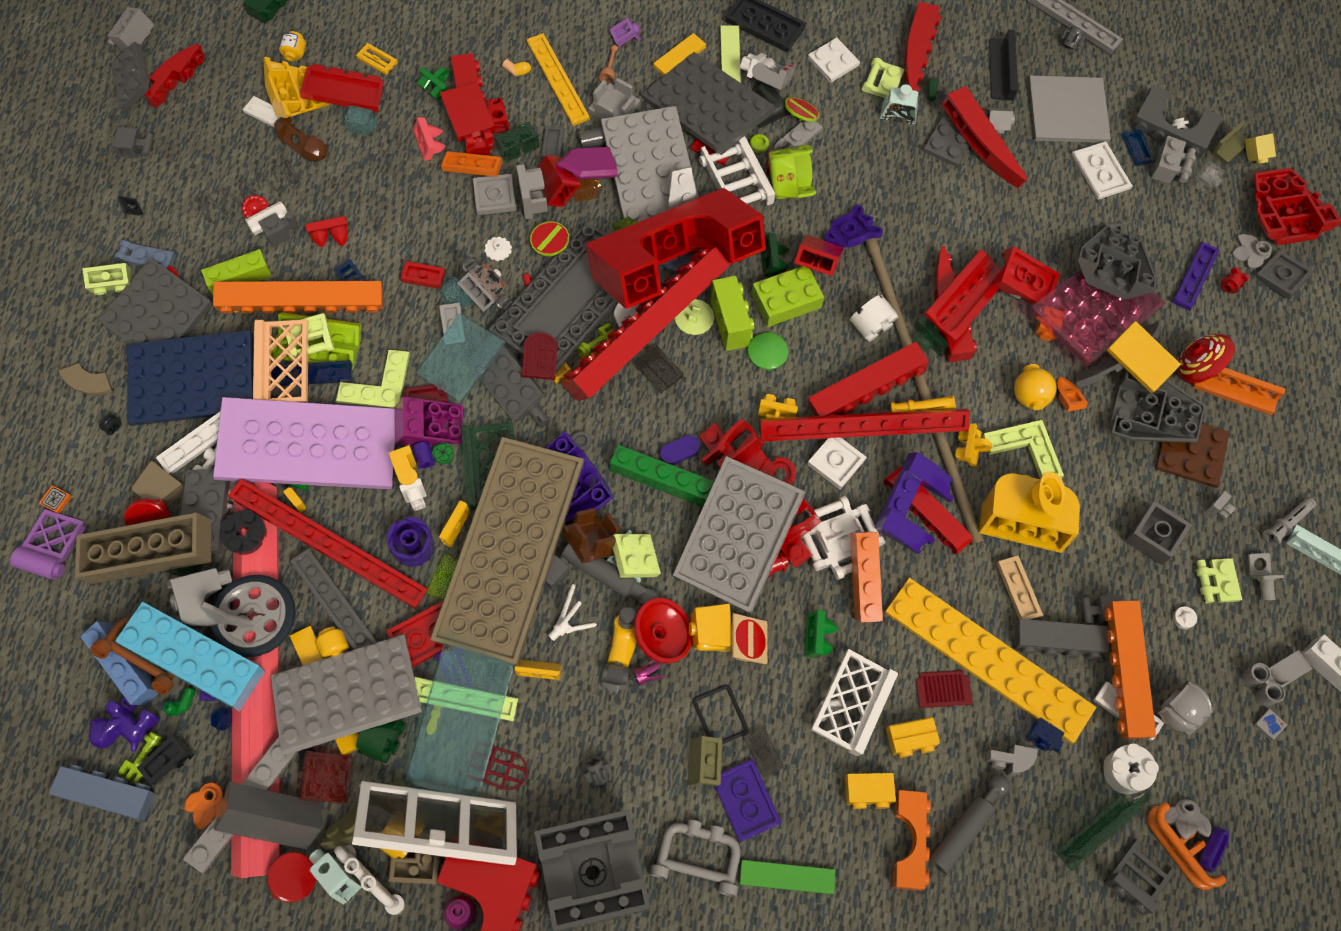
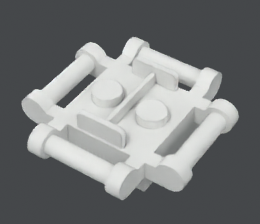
M846 496L839 498V501L814 510L819 517L842 509L844 514L821 522L802 537L804 543L813 554L811 558L814 562L813 567L815 571L829 567L832 569L837 580L844 578V575L852 572V563L843 567L839 566V564L852 559L850 533L864 532L857 517L861 516L868 532H878L874 528L875 524L869 514L868 505L864 504L852 510ZM808 510L806 511L807 518L812 516ZM878 533L880 547L886 542L883 536H880ZM811 535H814L825 559H821Z

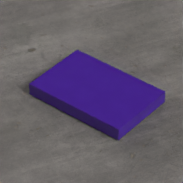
M753 759L721 772V785L715 786V789L739 843L782 824Z

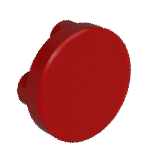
M136 499L130 503L125 511L124 522L128 526L170 518L171 515L166 508V503L161 499Z
M289 852L281 855L270 864L267 872V886L273 899L293 903L302 900L311 893L315 886L316 878L310 872V868L314 864L306 855L298 852Z

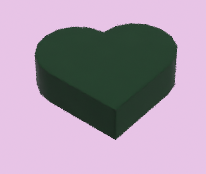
M930 77L928 100L935 101L937 77Z

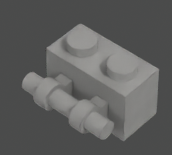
M127 7L107 35L109 37L107 43L113 47L116 44L122 51L134 42L141 45L144 39L151 33L154 24L139 8Z
M1167 136L1160 147L1151 178L1170 184L1175 175L1180 176V182H1187L1192 173L1191 166L1196 159V150L1189 148L1185 154L1183 151L1186 142ZM1180 162L1184 163L1183 167L1179 166Z

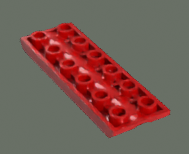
M980 249L924 314L945 335L955 342L999 290L992 283L993 280H996L1002 268L996 265L988 254Z

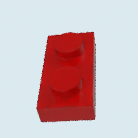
M406 261L401 281L403 283L441 289L446 271L445 268Z

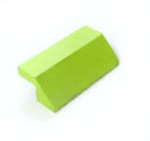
M281 312L278 314V321L301 320L311 316ZM327 319L335 350H323L309 354L308 364L353 370L361 342V324ZM278 327V334L274 337L275 340L284 332L281 327ZM287 337L280 342L285 349L289 346ZM320 337L308 341V346L324 342V338ZM278 345L272 350V357L274 359H277L283 353V350ZM288 354L282 359L293 361Z

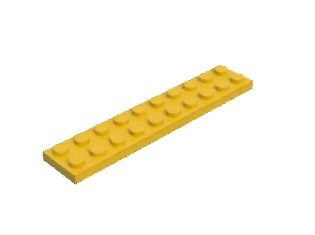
M911 578L907 580L885 612L888 616L1071 744L1075 743L1097 708Z

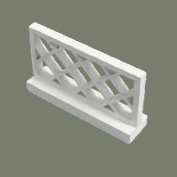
M850 649L846 650L810 730L849 750L848 752L855 756L862 755L898 673L891 669L887 670ZM850 657L857 660L860 670L850 672L847 665ZM874 669L879 672L877 681L870 683L866 670ZM861 672L866 685L855 687L851 675ZM847 677L851 689L841 692L838 682L840 678ZM867 687L870 697L868 701L861 703L857 690ZM853 692L857 705L846 707L842 695ZM838 696L842 709L832 712L829 702L831 698ZM858 707L861 717L859 721L852 723L848 710ZM844 712L848 725L837 728L833 715ZM829 716L833 730L826 732L818 726L822 718ZM849 727L852 735L849 743L841 739L838 730Z

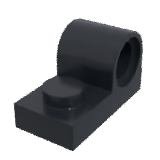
M171 735L137 766V769L150 785H155L173 768L182 767L184 765L183 762L188 758L191 760L194 753L180 736Z

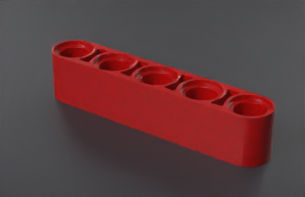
M901 466L883 480L885 486L888 485L893 489L902 469ZM920 484L909 510L915 516L918 515L923 520L922 523L930 531L933 530L938 535L937 538L946 547L949 546L953 550V554L957 555L973 541L971 534Z

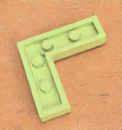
M388 350L382 385L372 386L340 382L336 402L338 404L395 409V405L402 397L410 353Z
M1042 420L983 434L982 438L988 439L992 443V448L988 451L989 455L1028 446L1040 479L1048 471L1058 474L1061 479L1064 477Z

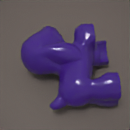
M124 696L120 701V705L110 699L105 706V710L112 717L110 719L96 717L90 720L89 741L94 747L103 749L111 746L122 735L130 743L131 751L134 752L147 732L161 718L143 709L137 721L132 715L137 705H130Z

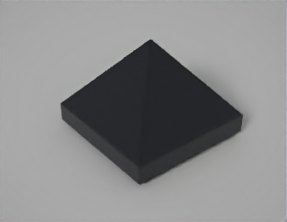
M118 197L124 215L143 214L136 199Z

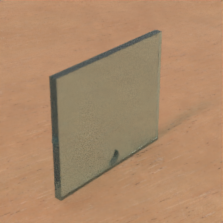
M459 314L417 374L435 385L438 390L446 392L463 403L506 342L487 331L483 326H479Z

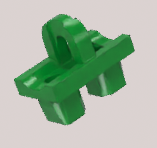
M422 67L419 71L423 75L418 80V85L427 91L434 84L435 87L431 90L430 94L440 101V93L449 90L444 84L449 77V71L445 67H440L434 74H431Z

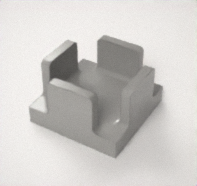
M617 78L615 85L611 83L607 85V82L603 80L593 92V103L588 108V112L600 119L632 114L640 105V99L633 96L632 85Z
M524 164L516 165L525 219L533 218V214L547 212V199L544 198L543 191H536L545 188L541 168L525 170Z

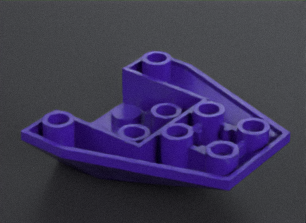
M566 431L548 444L546 449L584 459V465L565 522L575 519L577 512L595 508L598 511L614 498L605 479L586 453Z

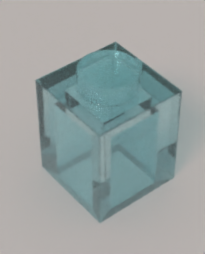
M350 105L344 120L347 131L370 136L371 130H375L377 125L373 111Z

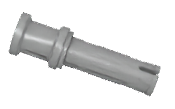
M1305 497L1284 518L1277 519L1274 522V526L1266 529L1262 533L1263 538L1270 545L1278 546L1281 543V539L1284 536H1289L1293 531V527L1317 506L1316 502L1310 497Z

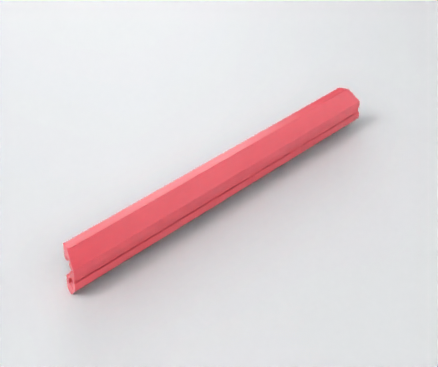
M248 482L278 500L277 487L269 483ZM233 501V513L247 510ZM262 519L267 528V535L262 541V546L257 551L247 555L233 552V581L250 575H265L279 580L278 527ZM241 529L238 535H242V537L247 536L246 532L249 529ZM258 588L253 589L250 592V599L259 598L261 590ZM238 599L233 600V610H236L240 606V600ZM273 599L268 603L269 610H275L279 606V600ZM253 611V613L251 615H248L247 617L253 620V617L257 616L258 614ZM275 621L268 622L265 626L266 632H273L277 627V623ZM232 625V632L236 630L237 626ZM249 632L245 635V643H252L255 640V632ZM279 646L261 656L244 657L259 665L265 673L240 712L232 708V782L242 784L279 737L271 675L280 673ZM280 776L269 791L281 793ZM234 835L231 839V875L238 878L267 875L270 864L281 856V844Z

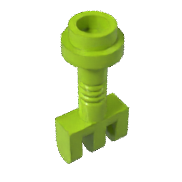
M607 323L600 327L598 330L600 336L588 344L585 342L580 343V346L577 347L578 354L581 357L586 354L589 356L592 353V348L597 343L608 339L607 334L610 332L608 330L611 329L612 325Z
M152 731L146 734L143 739L147 742L134 762L125 760L118 774L123 777L127 773L126 779L129 781L137 774L133 783L135 785L140 783L144 776L137 769V766L149 756L155 746L159 747L162 745L161 740L163 737Z

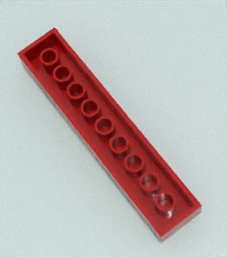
M716 246L710 249L706 247L701 252H695L690 257L691 261L687 265L686 263L681 265L676 270L677 274L674 277L670 276L662 283L664 286L661 288V295L648 300L646 303L639 304L635 308L636 313L625 317L621 321V327L611 330L607 334V340L597 343L592 348L594 350L593 353L589 356L587 354L578 361L580 364L575 369L571 368L563 375L565 379L560 383L576 401L591 398L712 283V280H716L730 266Z

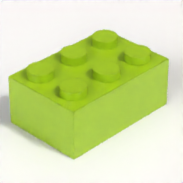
M804 266L753 283L751 292L752 298L767 327L820 309L824 301V295L810 268Z
M736 276L712 280L710 300L726 351L748 347L750 339H753L752 330L755 329L753 318L748 316V302L742 296L744 294L742 283H738Z

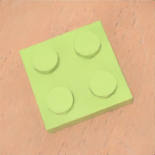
M650 534L613 535L616 538L613 551L620 578L657 577L661 574Z

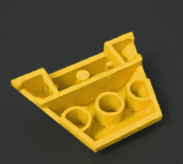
M264 57L265 88L277 117L288 118L332 105L330 103L300 98L307 67L300 66L297 68L289 66L288 62L282 61L281 64L270 61L268 57Z

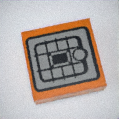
M51 485L39 504L60 514L72 496Z

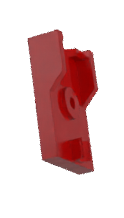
M1014 246L1005 249L1003 252L1005 265L1001 272L998 273L996 280H993L992 285L1007 294L1020 296L1042 310L1045 307L1049 308L1060 274Z

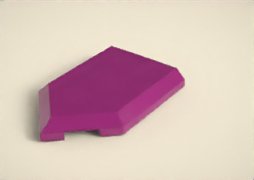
M610 147L570 149L556 164L562 170L567 169L572 172L573 176L579 179L618 177V169Z

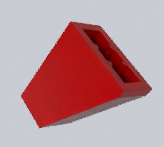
M546 155L538 168H541L545 186L543 193L544 198L547 199V206L564 207L580 186V182L573 176L572 172L567 169L562 170L556 166L562 157Z

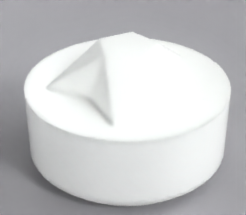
M1184 606L1174 612L1173 620L1179 628L1189 629L1196 624L1197 615L1193 609Z

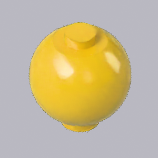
M1037 364L1025 366L1014 384V394L1019 403L1034 410H1041L1051 403L1057 389L1053 376L1048 371L1041 369Z

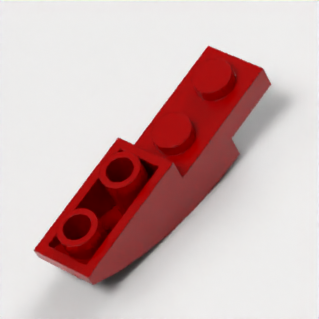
M195 44L176 53L149 77L152 86L145 94V97L150 106L157 108L160 103H164L170 90L175 89L177 86V81L185 83L188 78H192L196 67L201 65L205 59L201 45Z

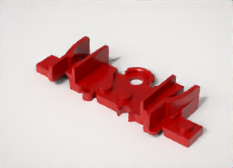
M740 419L726 434L723 433L718 424L714 423L699 435L710 450L701 459L707 466L724 454L717 461L720 469L727 456L774 478L775 471L782 468L786 471V477L781 481L790 485L795 481L796 468L794 464L784 457H776L771 462L761 449L765 444L751 425L744 419ZM749 430L751 434L736 450L732 443ZM804 498L796 516L806 510L812 516L796 526L791 525L781 547V550L795 568H798L813 556L801 538L822 522Z

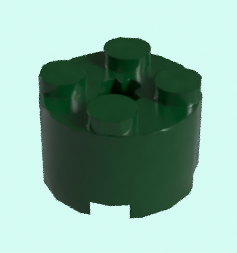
M398 719L360 731L356 743L357 753L386 764L391 754L395 756L400 746V742L397 740L403 734L407 725L406 722Z

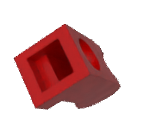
M502 97L488 99V111L495 125V131L492 133L510 132Z

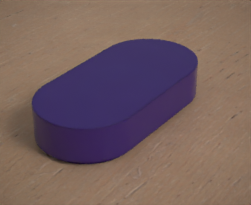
M684 436L663 446L660 451V458L662 462L675 465L695 456L699 452L700 442L694 436Z
M1216 827L1213 830L1201 856L1200 866L1203 870L1212 873L1217 869L1229 842V832L1226 829Z

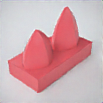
M425 117L417 118L413 132L423 160L427 161L432 159L433 154L439 153L445 148L444 144L432 139L439 136L443 130L427 124Z

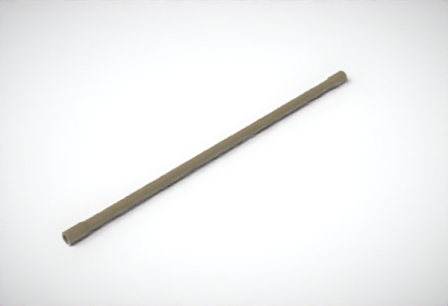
M867 239L865 244L869 255H871L886 300L899 316L894 323L904 348L912 344V340L884 265L877 239ZM924 374L919 377L913 376L922 401L932 399ZM934 433L947 473L953 478L951 484L966 524V530L973 538L971 544L972 546H975L976 543L978 545L982 544L984 539L982 534L979 533V525L972 512L945 433Z

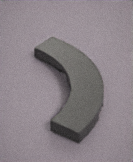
M1159 322L1142 327L1155 340L1158 339L1161 332ZM1112 357L1097 366L1077 373L1076 383L1078 388H1082L1105 379L1103 375L1113 370L1118 372L1124 369V367Z

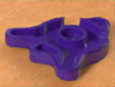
M856 205L850 213L832 222V227L825 234L824 239L827 242L842 247H854L867 239L882 237L883 230L881 227L871 226L873 224V217L865 215L863 207Z

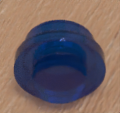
M221 707L214 710L211 715V725L217 730H226L232 722V714L229 708Z

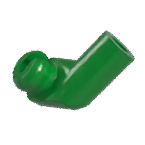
M185 687L181 699L175 702H166L163 711L169 716H177L186 712L190 708L196 690Z

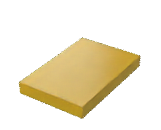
M1136 321L1107 349L1151 394L1181 365Z

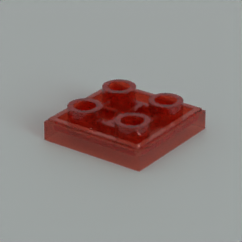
M306 751L299 800L347 804L353 756Z

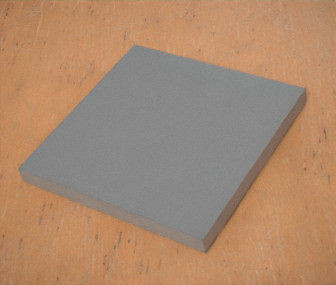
M1029 76L1028 82L1035 141L1110 142L1111 137L1103 78Z

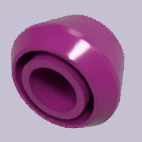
M461 895L451 898L446 903L443 911L446 924L456 930L469 927L476 917L474 902L470 898Z

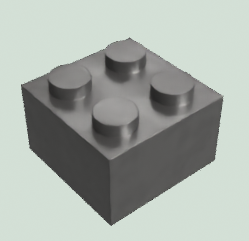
M1153 501L1144 510L1125 542L1163 565L1173 557L1192 524L1156 501Z

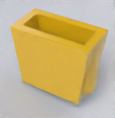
M730 604L694 608L691 614V622L689 623V634L693 636L694 649L729 652L732 649Z

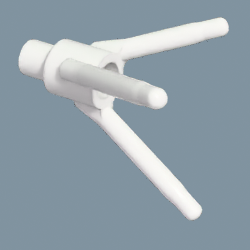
M574 584L570 587L561 615L553 626L554 629L548 634L553 641L565 633L568 634L573 631L597 626L595 622L571 626L568 623L581 605V601H578L565 617L574 593Z

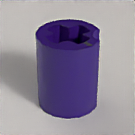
M420 442L412 447L418 469H426L435 465L429 442Z

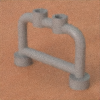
M688 820V824L675 823L670 825L664 832L656 865H651L649 875L667 879L669 870L720 882L718 893L736 897L738 886L734 885L741 849L735 838L724 834V828L711 825L710 830L701 828L702 823L696 820ZM675 833H684L688 836L729 845L731 857L727 874L667 859L673 835Z

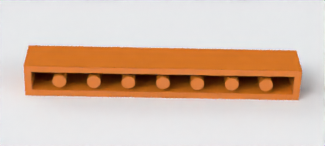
M381 281L213 282V306L222 314H232L233 311H241L244 314H252L254 311H262V313L272 314L275 311H283L284 313H295V311L316 313V310H325L326 313H337V310H345L347 313H357L358 310L377 313L378 310L383 309L384 303L383 284Z

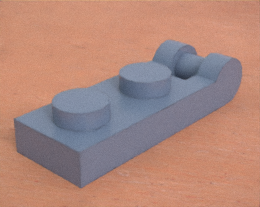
M121 240L118 246L120 249L115 253L113 259L117 262L143 267L152 258L167 269L168 266L172 265L175 253ZM128 251L132 252L131 256L127 255Z

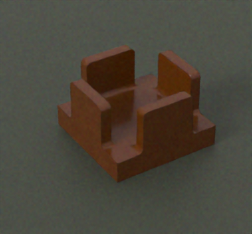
M595 508L577 512L574 522L563 526L562 533L582 564L614 555L613 547L616 538L613 535L619 533L620 527L611 514H606L604 520L601 517L595 518L597 511Z

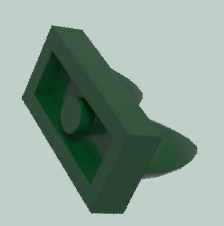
M768 232L765 236L766 250L761 252L764 277H771L776 272H782L788 268V265L778 255L785 254L790 250L783 243L776 240V233Z

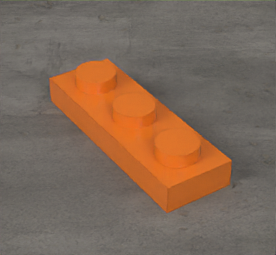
M447 151L441 168L447 172L497 177L503 161L501 157Z

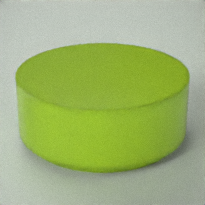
M762 134L754 135L750 140V147L756 153H763L769 147V140Z

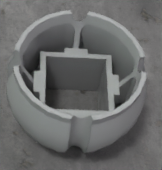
M1188 680L1181 685V691L1177 689L1162 704L1157 714H1159L1162 721L1169 728L1185 732L1190 736L1209 719L1214 708L1211 705L1207 692L1200 685Z

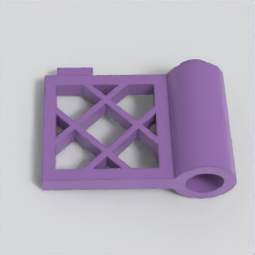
M44 509L23 545L17 547L12 553L10 559L11 566L56 580L65 572L64 561L76 542V535L85 534L87 527L84 526L85 522ZM47 516L55 518L57 522L56 525L44 528L43 525ZM69 524L77 525L73 532L64 534L62 527ZM59 529L61 537L49 541L47 534ZM44 536L46 543L38 546L31 545L35 538ZM64 542L65 546L61 553L53 552L51 546Z

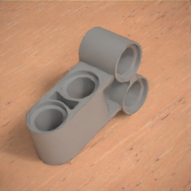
M1297 650L1269 668L1263 663L1252 665L1243 671L1242 678L1246 685L1257 687L1256 698L1258 702L1263 706L1269 707L1284 699V686L1313 668L1302 653Z

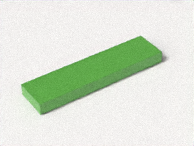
M741 860L740 885L834 895L835 870Z

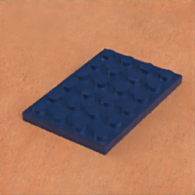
M247 330L127 344V424L134 426L213 417L221 411L222 397L253 399V332Z

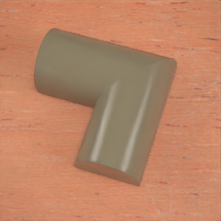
M421 834L418 838L429 840L430 834ZM416 853L415 858L401 859L397 857L393 859L391 857L389 882L437 885L440 856Z

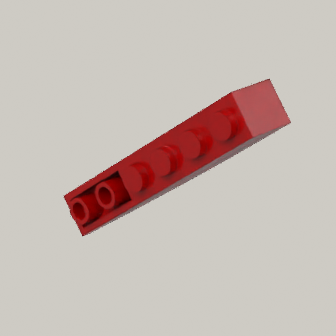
M919 1L907 39L904 58L905 85L911 86L912 90L917 92L920 86H917V82L921 83L924 71H921V69L926 68L929 57L925 56L930 54L933 43H930V39L934 40L937 29L934 26H939L942 16L938 14L939 6Z
M966 86L949 93L941 105L960 134L989 167L1016 188H1020L1028 178L1015 160L1014 155L1005 145L1004 140L995 130L994 125L988 120L983 109L974 99L973 94Z
M945 246L941 247L937 256L934 301L956 277L955 271L951 268V256L947 253ZM971 325L966 328L955 342L939 329L948 363L972 359L977 346L975 340H972Z

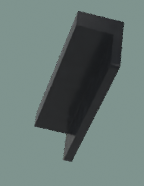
M1008 29L1004 39L990 38L991 98L1014 101L1018 91L1015 30Z

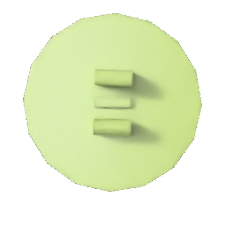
M694 299L675 317V321L680 330L687 334H703L713 325L714 313L709 304L702 300Z

